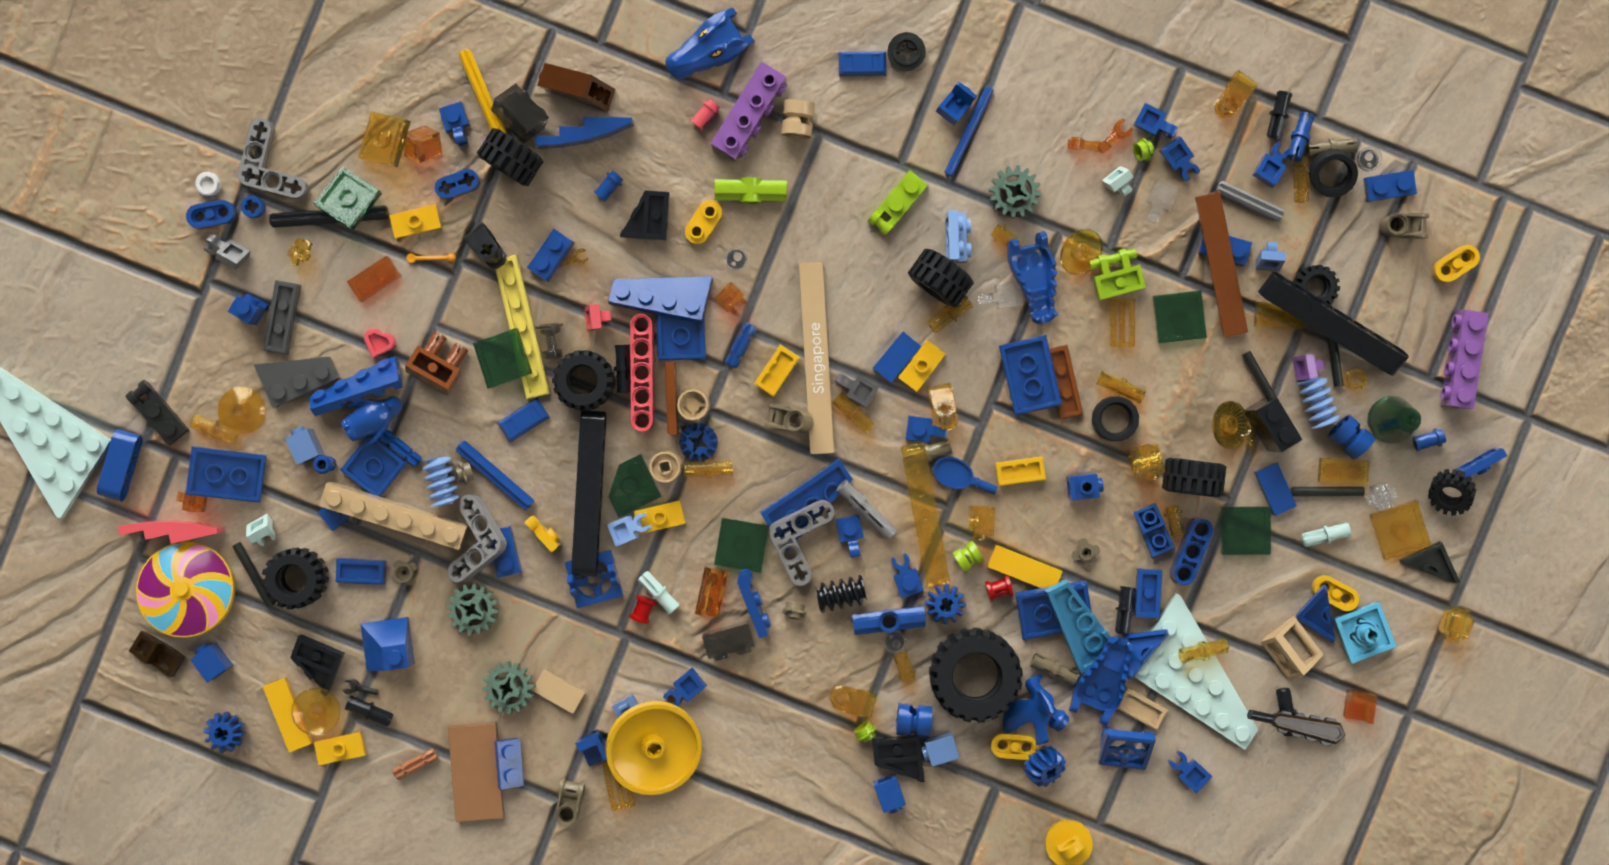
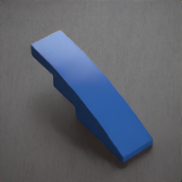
M584 117V127L559 126V136H535V146L538 149L564 148L591 143L633 127L634 120L632 117Z

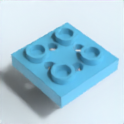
M1378 601L1332 618L1347 659L1351 664L1397 647L1381 604ZM1358 618H1362V620H1358V622H1360L1361 624H1357ZM1352 633L1355 634V636H1354V635L1351 636V637L1353 638V640L1350 639V634H1352Z

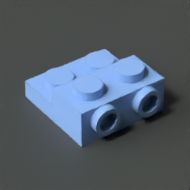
M949 210L945 215L946 257L954 263H966L967 257H971V243H967V233H971V221L966 219V213H958V210Z

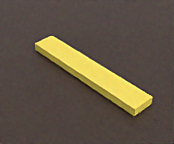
M518 255L508 256L505 264L495 269L526 399L549 395L551 392Z

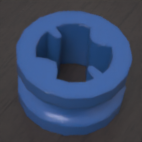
M248 196L241 203V210L248 217L259 218L265 213V203L258 197ZM250 202L256 203L259 206L255 208L257 210L255 213L248 210V206H251Z

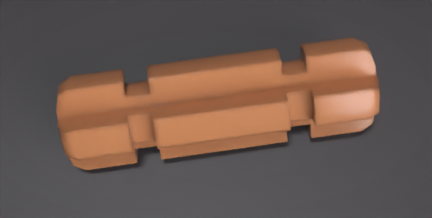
M430 749L406 761L403 765L396 766L392 772L395 778L400 780L406 777L407 774L410 775L425 767L427 763L435 762L438 760V755L434 749Z

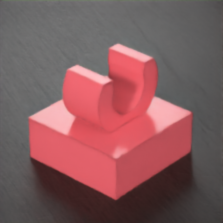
M599 304L584 307L587 331L598 330L602 328L601 322L611 320V312H600Z

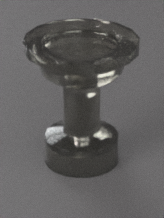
M563 323L535 326V329H538L541 335H546L547 350L543 351L544 359L563 357L562 349L557 348L555 334L560 332L561 326L564 325Z

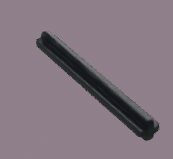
M381 205L272 213L269 216V222L275 228L385 220L389 217V211L387 206Z

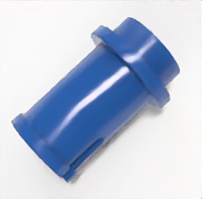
M613 170L611 173L607 172L606 179L594 191L605 202L618 186H622L621 182L624 180Z
M1434 428L1432 432L1413 436L1412 441L1416 451H1420L1436 445L1441 447L1443 443H1446V437L1442 429Z
M320 455L315 458L313 467L316 472L326 474L336 468V464H333L336 460L331 456Z

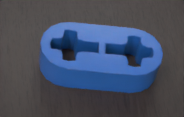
M465 169L438 179L435 183V192L443 199H453L477 190L481 183L480 177L475 171ZM468 174L470 177H475L470 187L467 184H459V182L466 180V175ZM445 182L448 185L456 184V187L449 189V194L441 192Z

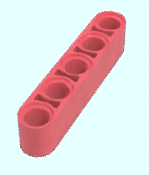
M637 314L630 323L631 424L637 431L644 432L650 430L655 422L654 323L647 315ZM640 319H646L649 324L647 330L639 332L636 328V323ZM642 342L646 343L649 348L644 356L638 355L636 351L637 345ZM641 366L647 367L649 371L648 377L644 380H640L636 374L637 369ZM641 390H645L649 394V400L644 404L639 403L637 400V394ZM641 414H645L649 418V424L645 428L637 424V418Z

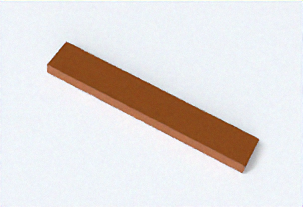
M1220 191L1196 196L1195 200L1223 337L1248 333Z

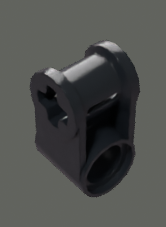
M483 222L464 237L478 257L484 260L490 268L498 269L505 264L506 253Z

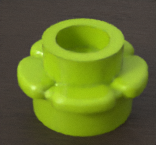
M1141 138V140L1133 144V152L1138 161H1150L1151 155L1154 154L1153 144L1145 138Z
M870 721L860 724L854 730L857 736L856 740H863L864 743L870 741L876 735L874 732L876 730L875 725H872Z

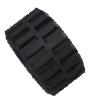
M496 128L491 129L477 151L478 156L482 160L523 186H529L544 162L534 151Z
M924 249L908 271V275L914 283L950 307H958L974 284L969 274L961 267L932 249Z
M577 350L566 354L565 358L559 360L557 368H554L553 373L555 374L554 378H552V383H554L555 388L553 389L559 396L558 399L569 408H574L575 410L596 409L600 405L605 404L606 400L611 397L612 389L615 388V374L611 369L612 366L603 356L592 351ZM581 366L592 368L597 375L596 388L593 392L586 395L576 393L571 386V375L575 369Z
M1168 458L1165 460L1162 488L1169 492L1221 497L1224 493L1227 467L1220 463Z
M297 547L276 553L272 556L273 559L267 561L265 565L268 567L263 569L262 575H266L265 579L261 580L262 585L266 584L267 589H264L265 595L270 594L269 600L272 603L278 602L277 606L281 608L287 607V609L291 610L303 608L314 603V601L322 597L321 593L327 589L325 583L329 582V577H325V573L329 572L328 568H324L322 565L325 561L322 558L318 559V554L314 551L309 552L307 548L299 549ZM291 564L301 567L305 572L306 585L301 592L293 591L285 582V572Z

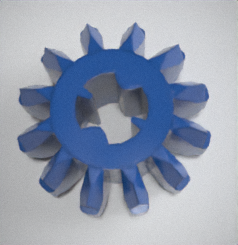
M948 583L944 584V591H941L940 587L936 585L935 590L938 592L936 595L928 592V596L933 601H925L926 606H934L927 611L928 615L936 613L933 619L935 622L939 621L941 616H943L942 622L944 625H947L948 617L951 618L953 623L957 622L954 614L964 615L958 609V607H966L965 602H958L964 598V594L959 593L955 595L958 591L956 586L949 592ZM944 598L947 601L949 599L952 601L949 603L950 608L947 610L944 607L940 608L942 605L941 600Z
M225 712L223 716L217 713L214 715V719H209L206 722L209 727L205 728L203 732L209 734V737L204 742L212 741L211 749L214 750L219 747L220 753L226 752L227 749L232 752L236 749V746H240L243 743L240 737L246 736V732L240 730V728L245 726V723H237L239 715L231 718L230 712ZM222 730H227L228 734L223 735Z
M1044 745L1040 750L1035 749V753L1028 755L1029 760L1024 763L1026 766L1024 769L1026 776L1038 787L1042 785L1047 787L1049 783H1055V780L1060 778L1061 773L1066 769L1064 757L1052 746L1046 747Z

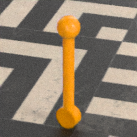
M453 253L447 256H416L408 254L406 259L409 263L448 260V262L453 263L456 261V256Z

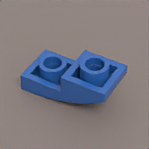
M1156 503L1133 512L1152 558L1175 549Z

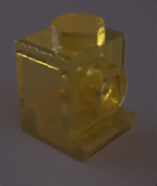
M969 505V510L974 511L973 515H969L968 525L969 529L972 530L973 539L987 540L988 536H994L995 507Z

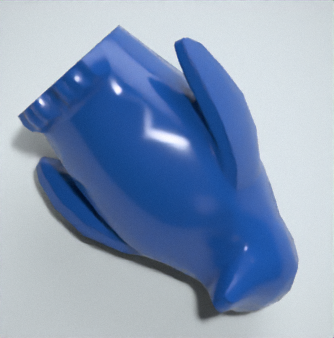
M389 396L381 400L363 399L361 402H352L346 406V409L358 408L341 422L342 427L352 441L374 435L367 443L368 446L372 445L384 435L392 419L400 413L402 403L396 396Z

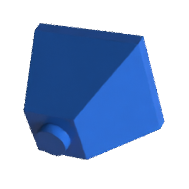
M408 617L360 624L367 671L409 668L415 664Z

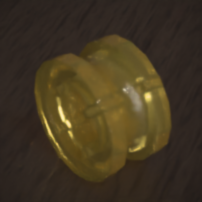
M1359 368L1348 370L1343 377L1344 385L1350 390H1360L1368 382L1366 372ZM1359 374L1360 384L1356 383L1353 385V379L1350 378L1351 375Z

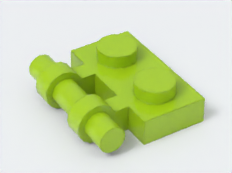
M1121 249L1116 254L1108 256L1103 254L1097 256V259L1088 261L1090 270L1099 268L1101 271V275L1092 277L1098 300L1146 288L1141 265L1131 267L1130 259L1137 258L1135 249L1127 251L1126 249ZM1120 262L1122 269L1110 272L1109 265Z

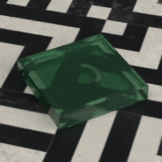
M342 166L313 204L353 231L382 193Z
M1201 290L1152 296L1158 344L1207 338Z
M518 328L473 343L487 389L533 374Z
M1221 507V554L1271 555V507Z
M722 517L714 565L749 569L753 572L761 573L769 525Z

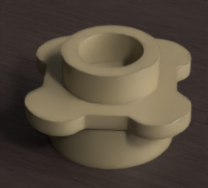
M458 462V468H455L457 479L459 482L463 481L464 485H467L469 481L474 480L469 462Z
M1080 539L1075 551L1072 552V558L1084 562L1085 566L1090 567L1094 563V557L1100 553V548L1097 545L1089 544L1086 539ZM1085 550L1088 551L1087 555H1084Z
M401 560L395 561L392 581L396 584L399 582L406 583L407 585L414 584V572L417 570L416 563H403Z
M786 602V607L783 608L782 613L786 614V618L800 620V617H805L806 615L804 611L805 605Z

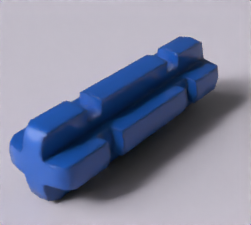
M747 322L743 324L741 328L742 333L738 334L730 350L732 351L731 355L728 354L725 363L733 368L739 366L741 362L740 357L744 356L751 341L749 338L756 331V327Z
M386 430L380 438L381 442L389 445L392 451L402 459H406V462L412 467H416L421 462L422 457L418 453L412 452L413 449L401 439L395 438V435L390 430Z

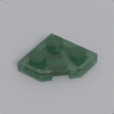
M642 454L618 466L608 495L618 518L662 497Z

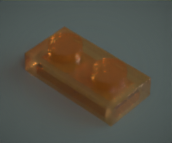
M385 256L348 280L347 283L359 301L363 302L400 278L401 274L390 257Z
M711 567L704 568L695 614L719 617L728 575L727 570Z

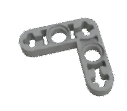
M264 118L255 119L250 125L238 171L239 181L248 187L294 199L304 198L308 193V184L305 180L297 176L265 168L274 136V126ZM264 123L267 132H262L260 138V132L257 131V128L262 127ZM254 138L258 140L260 138L261 140L265 141L264 145L257 141H254ZM255 146H259L262 149V155L258 159H253L250 155L251 149ZM252 169L253 174L262 178L261 181L256 179L248 180L245 174L250 173ZM272 175H276L279 178V185L276 188H270L267 184L268 178ZM298 181V185L302 189L294 194L293 189L285 187V182L296 185Z
M471 494L464 495L460 499L459 509L478 542L450 564L448 576L453 582H466L499 557L507 547L504 535L482 498ZM470 501L474 502L472 504L473 509H469V506L471 505ZM482 518L487 522V527L484 531L479 529V521ZM493 540L497 541V543L495 544L496 549H492V545L494 544ZM477 551L481 554V562L478 565L473 561V556ZM466 566L469 567V568L463 569V570L460 572L462 576H458V573H459V571H460L459 568H461V567H466Z
M818 500L775 521L769 527L770 538L792 582L798 586L809 583L812 574L795 538L832 520L835 511L832 504L827 500ZM820 506L829 508L827 516L823 517L822 514L815 516L817 521L813 523L812 517L808 513L812 510L814 515L820 511ZM803 515L808 518L807 526L799 528L795 525V520L798 516ZM786 522H791L795 532L791 533V530L788 529L784 531V537L781 538L779 535H773L776 533L777 527L780 526L781 529L789 527ZM788 547L795 548L797 550L796 557L793 559L785 558L783 555L785 549ZM798 562L801 571H807L804 573V579L794 577L797 575L793 564Z

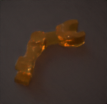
M1122 118L1114 124L1110 131L1111 134L1102 142L1085 141L1082 138L1071 137V139H1068L1067 149H1088L1094 152L1105 153L1116 141L1131 135L1134 129L1131 127L1126 132L1121 131L1120 126L1125 121Z

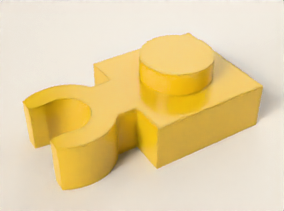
M534 515L524 522L551 552L562 545L559 542L560 536L552 528L548 530Z

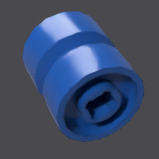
M1349 414L1331 429L1328 437L1338 446L1343 445L1342 450L1354 460L1369 449L1375 441V437L1365 428L1360 429L1361 424Z
M899 703L896 735L910 736L914 732L919 737H930L932 706L918 705L917 708H913L912 704Z

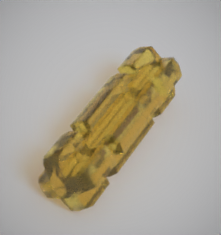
M1302 156V161L1294 162L1293 158V167H1296V170H1293L1294 189H1296L1294 193L1295 203H1306L1309 201V192H1306V189H1309L1308 170H1306L1308 166L1307 156Z

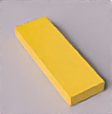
M996 544L987 564V567L1039 588L1051 587L1057 584L1063 572Z
M287 677L263 686L288 752L290 753L312 744V738Z

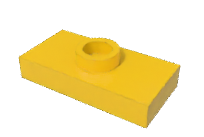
M436 204L389 215L395 239L442 229L439 210Z
M926 340L898 378L917 392L946 354Z
M780 344L754 384L774 397L800 357Z
M1043 456L995 463L998 486L1046 480Z
M681 500L634 511L635 516L647 513V516L641 519L642 526H652L650 530L639 532V534L686 523Z
M362 731L314 742L318 765L367 755Z

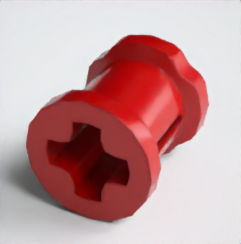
M1005 576L1003 580L991 583L985 581L990 602H994L996 598L1014 596L1009 576Z
M637 595V603L629 618L648 625L650 623L648 618L657 601L643 595Z

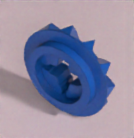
M695 423L684 429L681 433L679 444L682 453L687 458L694 461H704L715 453L718 439L710 426ZM703 432L702 441L708 448L699 446L694 452L695 443L689 437L698 438Z

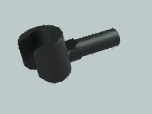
M356 679L345 681L353 686L352 690L343 689L345 694H352L358 691L378 695V689L360 685Z

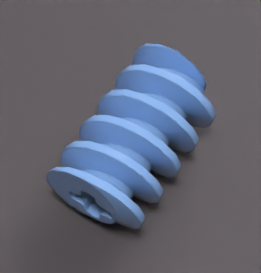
M1317 377L1296 383L1297 385L1305 386L1299 394L1308 396L1302 403L1311 405L1305 410V413H1313L1308 422H1316V425L1311 429L1333 424L1340 419L1339 415L1331 414L1337 410V406L1328 405L1334 401V397L1326 396L1331 391V388L1323 387L1328 382V378Z
M443 456L421 461L428 463V465L422 468L423 471L430 472L424 479L432 481V484L426 487L427 490L434 491L433 494L428 496L429 499L436 500L434 504L430 505L431 508L454 503L453 501L459 498L458 494L451 493L457 489V485L450 484V482L455 480V476L447 474L454 470L452 466H446V463L451 461V457Z

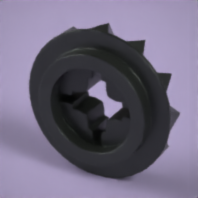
M903 32L894 36L887 49V56L891 64L904 71H911L919 67L926 54L922 39L910 32ZM904 42L909 50H917L910 53L909 61H907L905 55L897 54L903 51Z

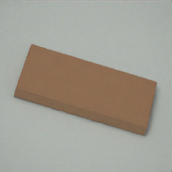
M497 722L449 726L448 736L456 822L504 818L502 790L498 789L494 741H498Z

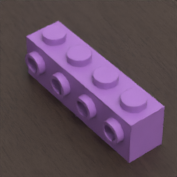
M761 61L712 140L711 146L734 161H737L739 157L743 159L750 148L747 145L751 137L756 138L762 129V125H760L764 116L768 118L775 107L772 104L777 96L781 97L788 86L785 84L786 76Z
M1471 310L1455 311L1451 323V339L1448 343V359L1444 368V385L1440 394L1441 406L1474 409L1489 313Z

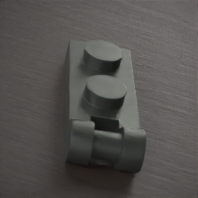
M143 379L138 384L137 389L131 390L125 395L126 399L137 408L168 445H173L189 431V428L146 380ZM147 394L150 399L144 403L141 397Z

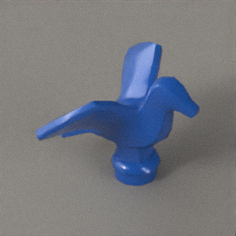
M1041 674L1030 677L1025 682V687L1031 694V698L1016 700L1015 703L1012 702L1009 705L1010 709L1003 716V731L1005 733H1010L1027 722L1033 723L1036 745L1045 744L1049 741L1047 733L1048 723L1051 729L1061 731L1069 722V716L1064 710H1057L1054 707V698L1040 685V680L1043 677Z

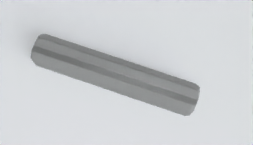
M1221 181L1216 188V192L1220 191L1221 196L1272 220L1280 221L1284 214V209L1224 181Z

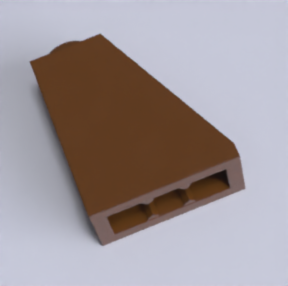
M544 63L537 86L550 93L607 112L615 92V88L593 75Z

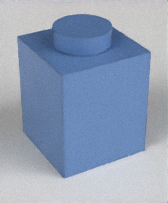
M302 426L290 432L292 436L285 438L297 465L305 464L314 460L317 456L325 455L313 429H305Z
M951 731L924 739L925 746L921 747L925 761L930 760L932 766L959 759Z

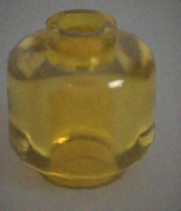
M1451 606V609L1443 611L1439 631L1445 634L1444 639L1459 643L1460 639L1465 640L1470 637L1474 625V617L1470 615V610Z

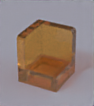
M421 126L402 134L405 157L421 163L442 154L440 132L428 126Z
M1347 689L1343 716L1348 719L1363 720L1373 724L1377 695L1371 692Z

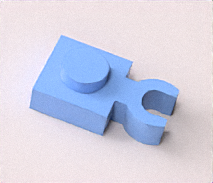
M647 513L638 514L634 519L629 515L607 524L615 547L639 538L638 532H645L652 528L651 525L642 526L641 519L646 517Z

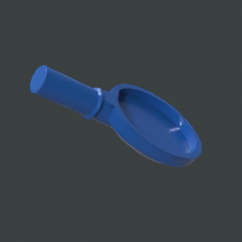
M942 457L933 465L934 477L948 488L964 489L971 485L993 495L997 491L998 486L981 480L979 477H974L972 469L963 460L955 457Z

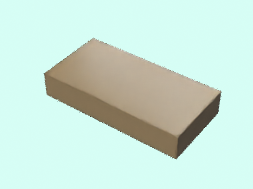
M546 669L542 671L535 683L536 687L532 689L533 692L572 714L586 693Z
M1125 686L1123 700L1117 708L1156 731L1168 712L1167 708Z

